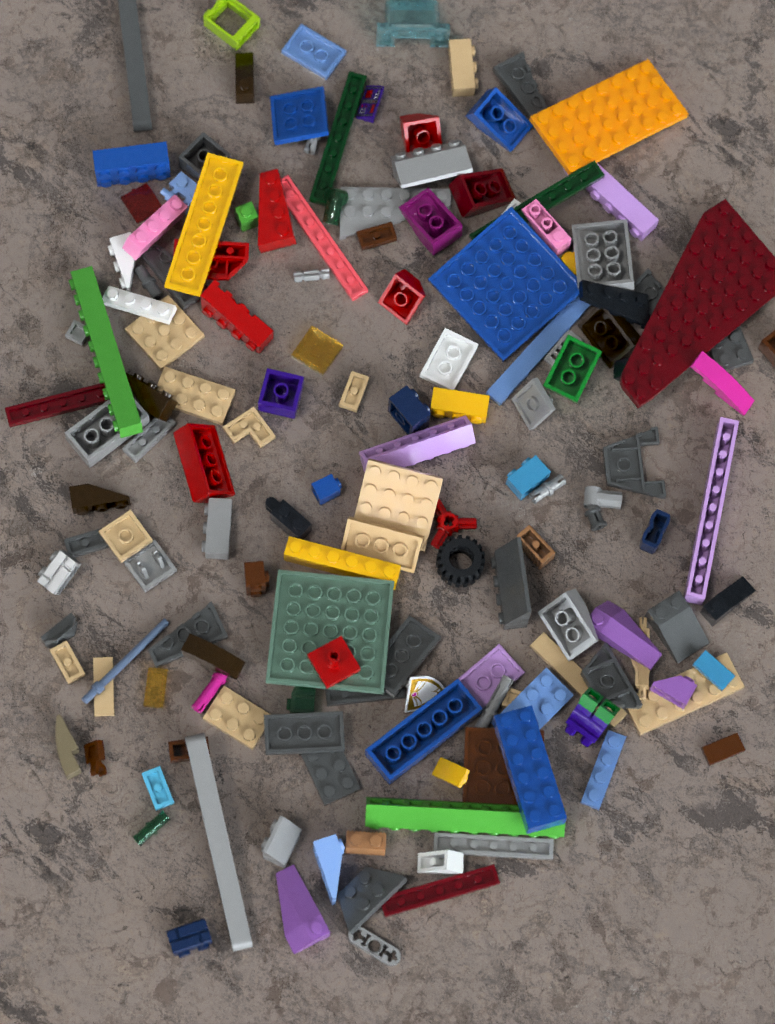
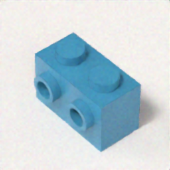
M536 455L533 458L528 457L521 464L522 467L518 470L513 469L507 475L506 485L520 501L550 477L551 471Z

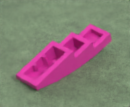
M701 351L690 367L703 377L702 381L715 390L714 393L744 416L753 404L754 399L725 369L705 352Z

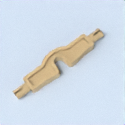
M640 617L639 628L650 639L647 618L644 617L643 624V619ZM631 659L633 669L635 670V688L638 689L640 701H642L643 693L644 701L646 700V689H649L651 670Z

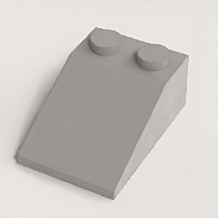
M576 589L566 591L537 612L568 661H571L599 641L588 608Z

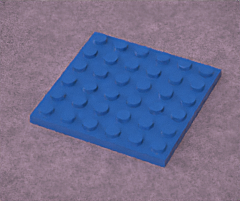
M512 207L428 278L432 286L502 362L579 296L577 277Z

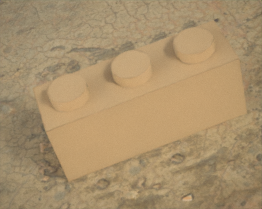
M471 39L449 40L448 53L453 97L474 96L475 89H478V78H474V73L477 72L476 61L473 62L472 57L475 56V46L471 45Z

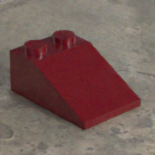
M503 168L461 174L448 185L462 218L476 216L510 204L515 198Z

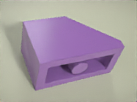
M679 675L655 681L649 690L684 709L697 685L693 679Z

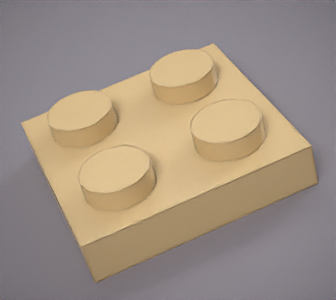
M131 510L99 530V534L120 563L153 542V539Z

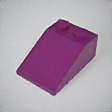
M426 188L399 206V210L421 243L433 256L463 236L461 222L429 188Z

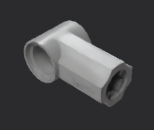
M597 486L585 487V508L621 509L622 492L602 490V488Z

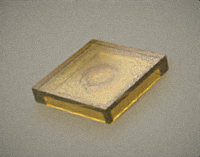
M311 326L291 354V357L323 376L343 348V344Z

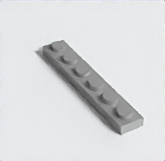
M434 832L433 851L452 850L468 856L553 860L554 839Z

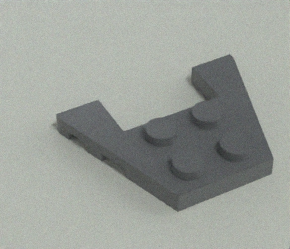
M658 426L603 447L607 486L660 499L666 498L664 480L644 481L640 446L659 445Z

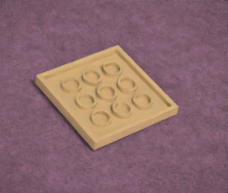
M369 458L354 518L423 535L420 551L425 552L444 477Z

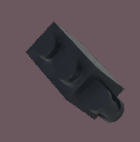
M274 497L266 499L265 507L270 512V520L287 535L303 540L312 531V524L284 499L281 502L277 501Z

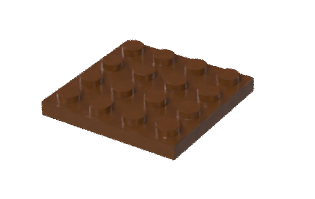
M465 727L464 768L470 770L466 783L463 784L462 802L518 805L495 729ZM540 730L544 742V730Z

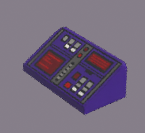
M366 86L356 116L357 119L374 123L384 93V86Z

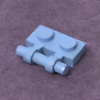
M181 171L169 183V187L173 190L168 191L166 188H163L160 194L165 197L166 201L174 194L184 198L183 202L188 206L185 212L187 215L197 183Z

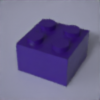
M267 368L258 401V411L295 419L304 387V377Z

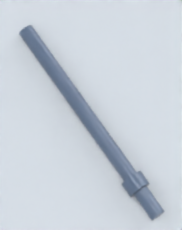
M163 619L100 681H96L81 700L87 704L97 694H101L105 690L104 687L169 625V622Z

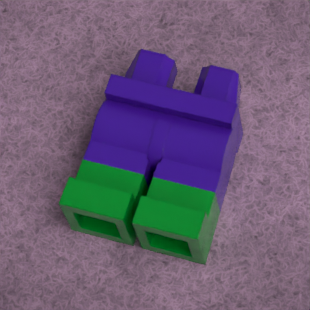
M591 687L583 693L580 701L567 719V726L565 728V732L572 736L577 731L581 733L583 737L580 739V742L586 747L598 740L620 710L611 701L605 699L596 713L593 714L604 696Z

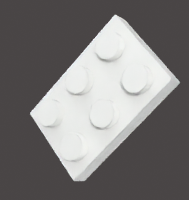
M445 328L422 369L420 378L441 388L455 390L479 344Z

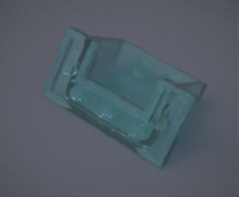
M388 0L385 3V23H377L376 47H394L395 38L430 39V47H448L450 24H440L439 3L435 0Z

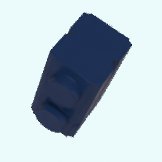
M205 918L166 931L174 957L177 955L179 958L190 955V951L198 949V951L210 948L209 944L213 943Z

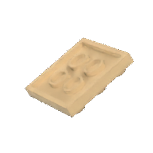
M169 295L161 301L176 305L177 310L170 324L140 316L125 328V332L161 371L164 366H169L205 337L204 333Z

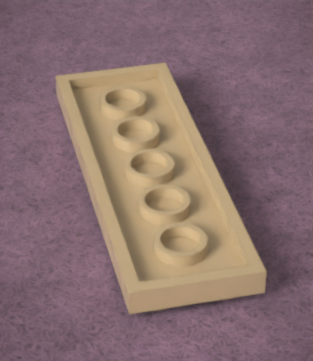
M724 653L715 658L735 675L723 691L719 690L695 668L676 675L687 676L693 679L697 685L684 709L646 689V700L643 701L642 693L641 702L643 705L640 709L626 708L639 736L743 689L745 686L729 655Z

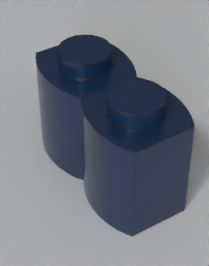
M659 509L654 511L647 529L641 538L639 545L641 550L650 554L656 552L663 534L669 525L670 514Z

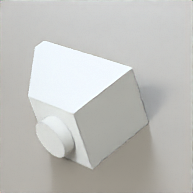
M452 850L418 853L417 873L438 875L462 874L464 853Z

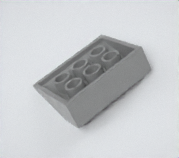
M627 219L572 225L578 290L579 282L586 280L634 291Z

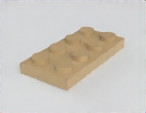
M165 366L157 384L159 386L157 390L169 392L173 395L172 399L178 402L174 410L222 426L236 393L235 389Z
M349 516L341 550L401 565V570L414 573L423 535Z

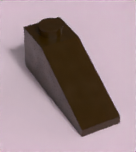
M235 53L236 104H254L253 53Z

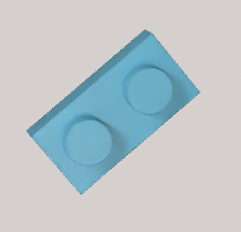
M160 766L141 773L156 811L175 804Z

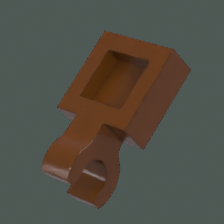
M95 740L85 744L86 764L91 765V776L99 774V777L106 775L107 769L102 764V761L105 760L103 740Z

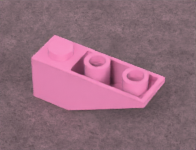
M537 199L522 209L536 234L558 257L570 248L572 238Z

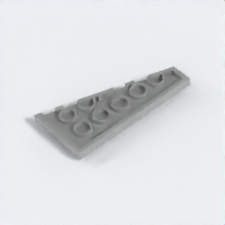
M340 187V240L346 239L348 236H356V232L388 222H392L395 225L406 220L399 210V206L426 188ZM429 188L450 209L451 190Z

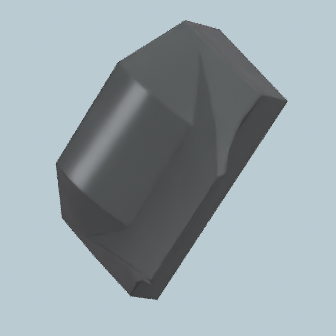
M70 613L41 636V640L47 648H53L75 636L78 624L75 616Z

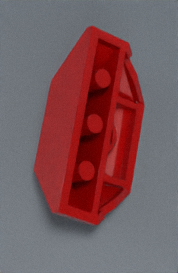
M174 239L173 257H174V253H175V250H176V247H177V244H178L179 239ZM219 241L207 280L229 281L248 262L249 243Z

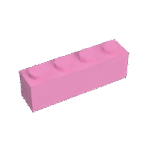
M174 194L127 238L122 248L137 260L184 216L188 206Z

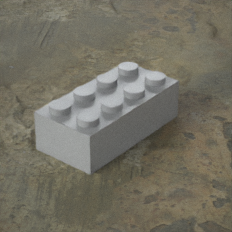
M134 398L143 429L150 423L149 415ZM109 400L64 432L67 442L89 468L133 436L120 438L119 431L115 432L112 423L115 418L114 415L110 416L107 407L110 404Z

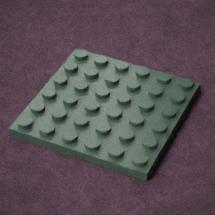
M278 570L266 683L326 689L309 661L307 654L342 636L359 664L361 671L328 689L383 695L394 581Z

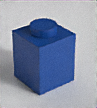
M332 474L311 483V490L319 505H323L340 496L342 485L338 478L334 479Z

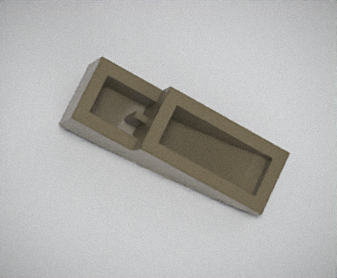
M61 714L56 717L55 726L57 753L67 780H70L82 773L74 757L80 751Z

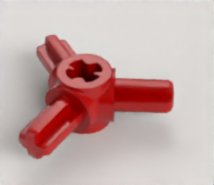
M438 498L435 514L438 517L436 519L438 523L436 529L438 531L431 541V546L439 549L446 538L452 536L454 532H458V529H476V518H458V515L447 511ZM446 521H448V523L451 522V523H452V526H448L449 524H447V526H446V525H445V522H446Z

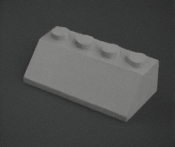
M458 139L450 140L446 144H433L425 149L416 148L408 153L399 152L395 156H391L394 178L401 188L473 172L466 146Z

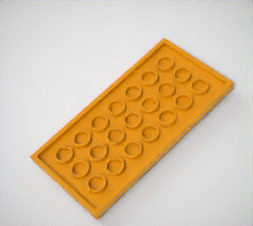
M646 59L530 116L529 121L568 175L594 160L599 162L687 118L689 113L649 59Z

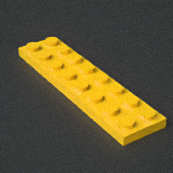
M207 153L164 284L165 288L200 297L243 168L242 161Z

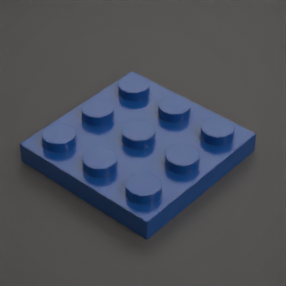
M323 86L270 96L275 145L329 135Z

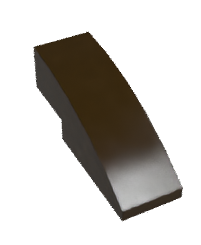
M190 633L181 649L184 657L197 661L203 667L235 680L238 679L245 665V662L235 655Z

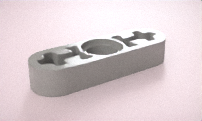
M360 926L355 933L361 931V937L366 939L367 935L370 936L366 941L365 947L361 945L364 942L363 940L358 938L355 941L353 939L354 935L350 932L348 933V939L351 944L387 966L393 967L400 962L401 953L397 948ZM371 941L379 942L380 949L373 952L369 949L368 945ZM384 946L388 947L385 950L387 953H396V961H388V956L384 953L382 957L379 956Z

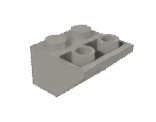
M280 815L278 820L274 819L270 827L271 835L269 838L265 837L261 845V852H263V859L285 869L302 834V829Z

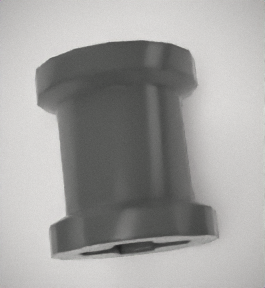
M600 507L591 508L584 513L585 517H588L590 521L591 531H597L607 526L606 521L601 516Z

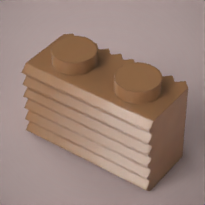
M530 525L517 535V537H521L523 553L528 558H531V561H533V564H536L538 569L541 570L554 559L556 552Z
M353 830L346 832L345 854L385 856V832L383 834L377 831L375 833L373 831L371 833L369 831L367 833L365 831L358 832L357 830L355 832Z

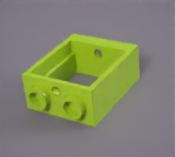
M217 0L215 5L203 15L204 26L236 51L260 27V17L237 0ZM227 7L247 21L234 36L214 22Z

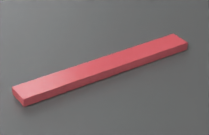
M289 175L281 178L289 211L351 300L354 301L368 293L366 285Z

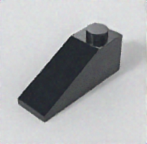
M741 577L702 607L700 613L713 627L756 590L744 577Z

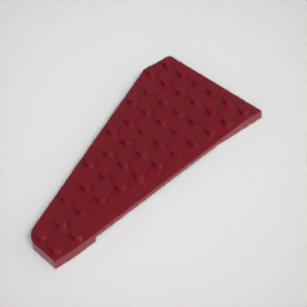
M726 199L703 213L620 376L622 390L637 408L651 401L690 368L701 351L708 353L775 297V257Z

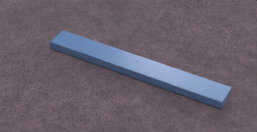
M579 296L551 320L487 390L486 395H489L494 402L501 406L551 351L561 337L572 328L592 305L579 300Z

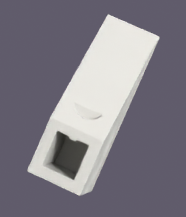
M131 232L109 238L110 245L107 246L110 256L115 257L116 261L113 264L116 273L120 272L122 278H119L122 289L126 288V291L131 292L136 260L122 247L131 235Z

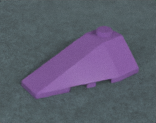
M606 601L597 606L590 614L598 639L652 670L662 656V653L624 609L610 601Z
M294 864L277 872L276 879L284 934L293 954H296L329 937L330 931Z

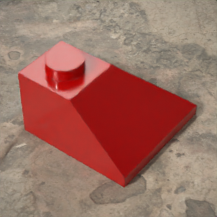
M420 113L399 116L406 153L412 152L416 148L425 149L433 144H442L439 116Z
M406 269L395 273L377 303L407 325L426 295L419 279Z

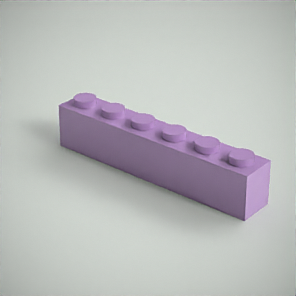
M598 164L605 175L604 178L585 189L590 193L592 199L599 201L603 205L604 210L614 215L616 220L627 219L630 234L642 241L657 227L659 219Z
M465 415L360 451L359 455L364 472L366 471L369 458L407 467L425 460H431L442 454H448L459 448H466L476 443L472 424Z

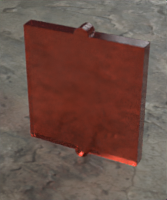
M147 183L136 189L133 188L131 192L121 197L122 202L137 224L149 218L162 206Z

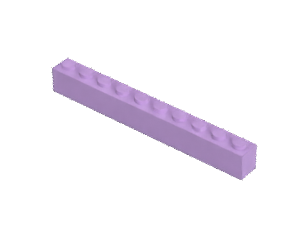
M720 417L716 428L684 592L686 601L697 605H702L706 597L739 421Z

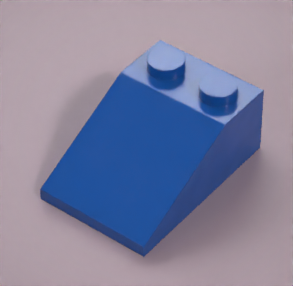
M497 87L488 89L465 115L480 131L509 152H512L533 127L532 123Z

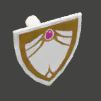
M430 676L410 677L404 685L408 689L404 712L416 711L445 689L441 682Z

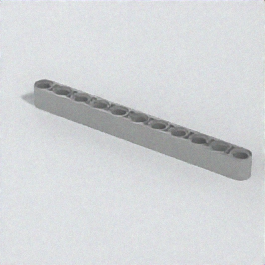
M200 733L185 737V742L232 949L235 952L253 947L205 734Z

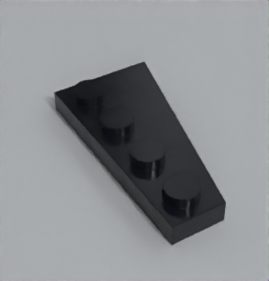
M586 280L579 282V300L599 309L604 308L614 316L619 315L626 318L627 322L631 324L636 323L641 325L642 329L645 328L650 319L648 294Z

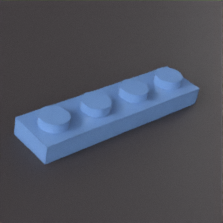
M610 730L607 731L580 803L597 810L600 809L626 736Z

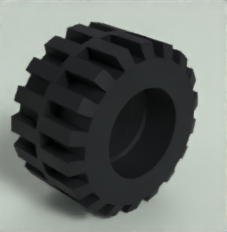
M458 535L456 539L452 536L449 541L445 540L443 546L439 548L436 559V568H438L437 572L438 575H441V579L443 581L447 580V584L450 586L452 583L456 584L455 587L457 588L460 585H463L464 588L469 583L471 585L474 584L475 580H478L481 573H483L485 565V552L482 551L483 547L481 544L477 545V540L475 539L471 541L470 536L462 538V535ZM462 553L471 559L472 565L467 569H457L451 565L449 558L454 554Z

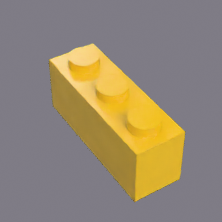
M434 387L430 413L436 418L449 417L452 419L466 415L471 423H485L490 396Z

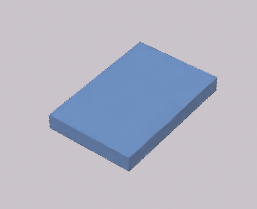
M300 24L281 50V53L327 80L346 55L347 50L305 25Z

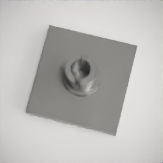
M538 377L530 380L511 398L529 430L535 429L556 410L553 405V398L550 399L552 396L546 393Z

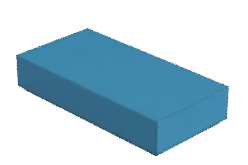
M706 650L692 665L721 691L735 677L733 673Z

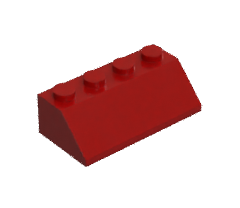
M187 423L173 432L193 503H209V498L234 496V488L215 425Z

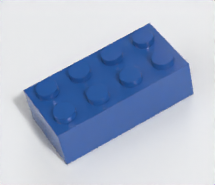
M166 142L92 151L98 187H110L115 184L128 185L131 182L145 183L149 180L171 178Z

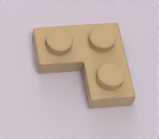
M252 407L223 426L224 432L233 444L250 434L258 447L262 448L276 438L255 407Z

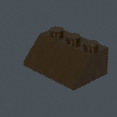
M595 308L578 324V327L592 346L602 351L601 358L609 369L614 367L615 361L629 358L640 338V335L631 323L626 321V318L619 315L614 316L604 308Z

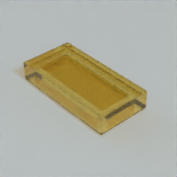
M148 667L144 707L163 709L168 669Z

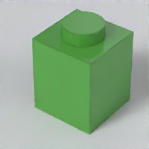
M252 201L234 208L235 218L241 232L258 227L259 216Z

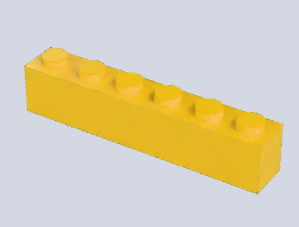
M291 536L288 537L284 551V561L341 576L394 581V590H396L401 571V565Z

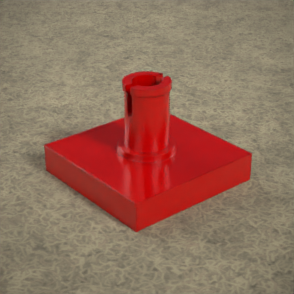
M342 636L307 654L309 661L326 689L361 671L359 664Z

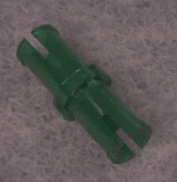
M162 810L150 822L147 821L145 826L132 837L142 846L153 834H158L157 831L171 819Z

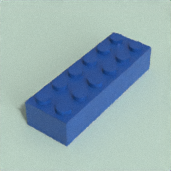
M456 679L366 748L365 756L390 785L481 715L483 708L461 681Z
M532 705L494 715L492 723L526 834L565 824L567 816Z

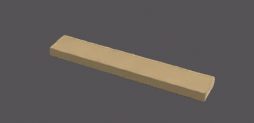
M543 632L530 645V648L582 697L583 693L588 689L580 675L582 669L573 660L568 661L560 647ZM620 708L609 725L614 728L627 713Z

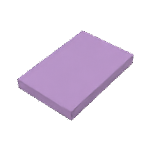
M498 644L458 679L483 708L486 707L503 675L511 678L515 683L525 672L505 649Z

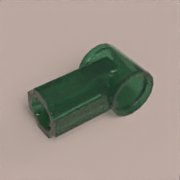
M328 187L323 196L326 207L322 222L338 226L341 208L348 201V193L342 189Z

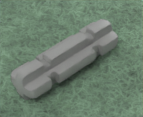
M328 268L293 272L294 282L330 278Z

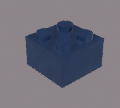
M406 385L389 398L388 412L404 432L409 435L429 427L431 410L427 404L421 403L417 392Z

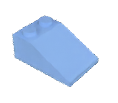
M336 834L313 841V851L331 905L336 904L342 854H344L345 850L342 839H338Z

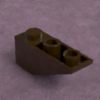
M126 373L128 382L142 408L154 417L167 422L178 403L172 399L173 395L165 390L160 392L157 390L159 386L150 381L147 384L143 381L144 377L137 373H134V375Z
M91 484L69 487L72 510L77 515H86L91 511L105 512L109 508L124 509L131 505L129 496Z

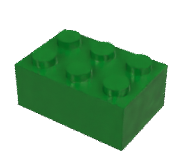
M568 335L543 384V388L577 404L602 351Z

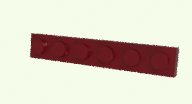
M104 383L6 407L5 412L9 427L103 404L107 401L102 391L105 388Z
M493 864L396 892L381 907L386 918L499 885L500 881Z

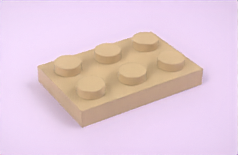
M223 686L203 716V720L253 750L265 732L264 715L271 714L226 686Z

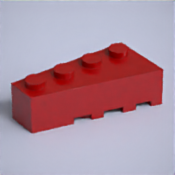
M278 169L260 173L258 248L261 253L297 244Z
M214 279L200 295L202 313L206 317H212L216 320L217 325L222 329L226 328L236 340H242L246 343L245 345L249 350L260 354L274 338L273 330L255 314L249 315L250 311L243 303L237 304L232 297L233 295L228 290L223 292L218 287L220 283Z

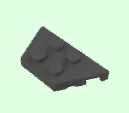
M604 643L589 664L584 667L580 675L588 688L591 687L604 696L598 706L605 699H608L619 708L640 709L643 705L609 645Z
M365 867L337 894L348 931L353 934L407 882L406 877Z

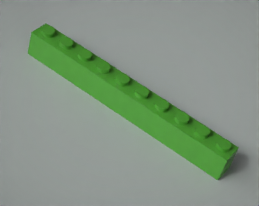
M90 266L71 271L70 288L71 291L75 290L76 295H73L76 306L80 305L81 310H78L81 321H85L86 325L83 326L84 333L91 340L88 341L90 352L95 353V357L92 358L95 368L100 370L97 373L100 384L104 383L105 386L102 389L105 400L109 399L110 402L107 405L110 416L114 415L115 418L112 421L115 432L119 431L120 438L142 433V423L93 267Z
M366 797L365 827L371 829H409L415 832L420 830H429L430 832L448 831L455 834L468 832L473 835L488 833L493 836L508 834L512 837L528 835L532 838L547 836L551 839L564 837L565 824L526 834L518 805Z

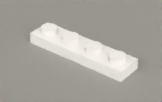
M108 286L102 297L105 306L166 324H170L177 310L176 305L112 286Z

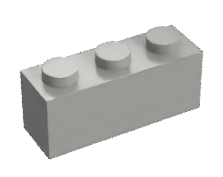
M209 498V503L205 504L204 515H208L207 522L203 523V534H206V541L202 540V552H205L206 559L229 560L232 499Z

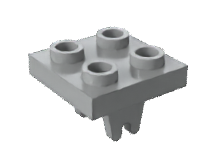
M155 539L151 544L123 562L145 593L177 572V569Z

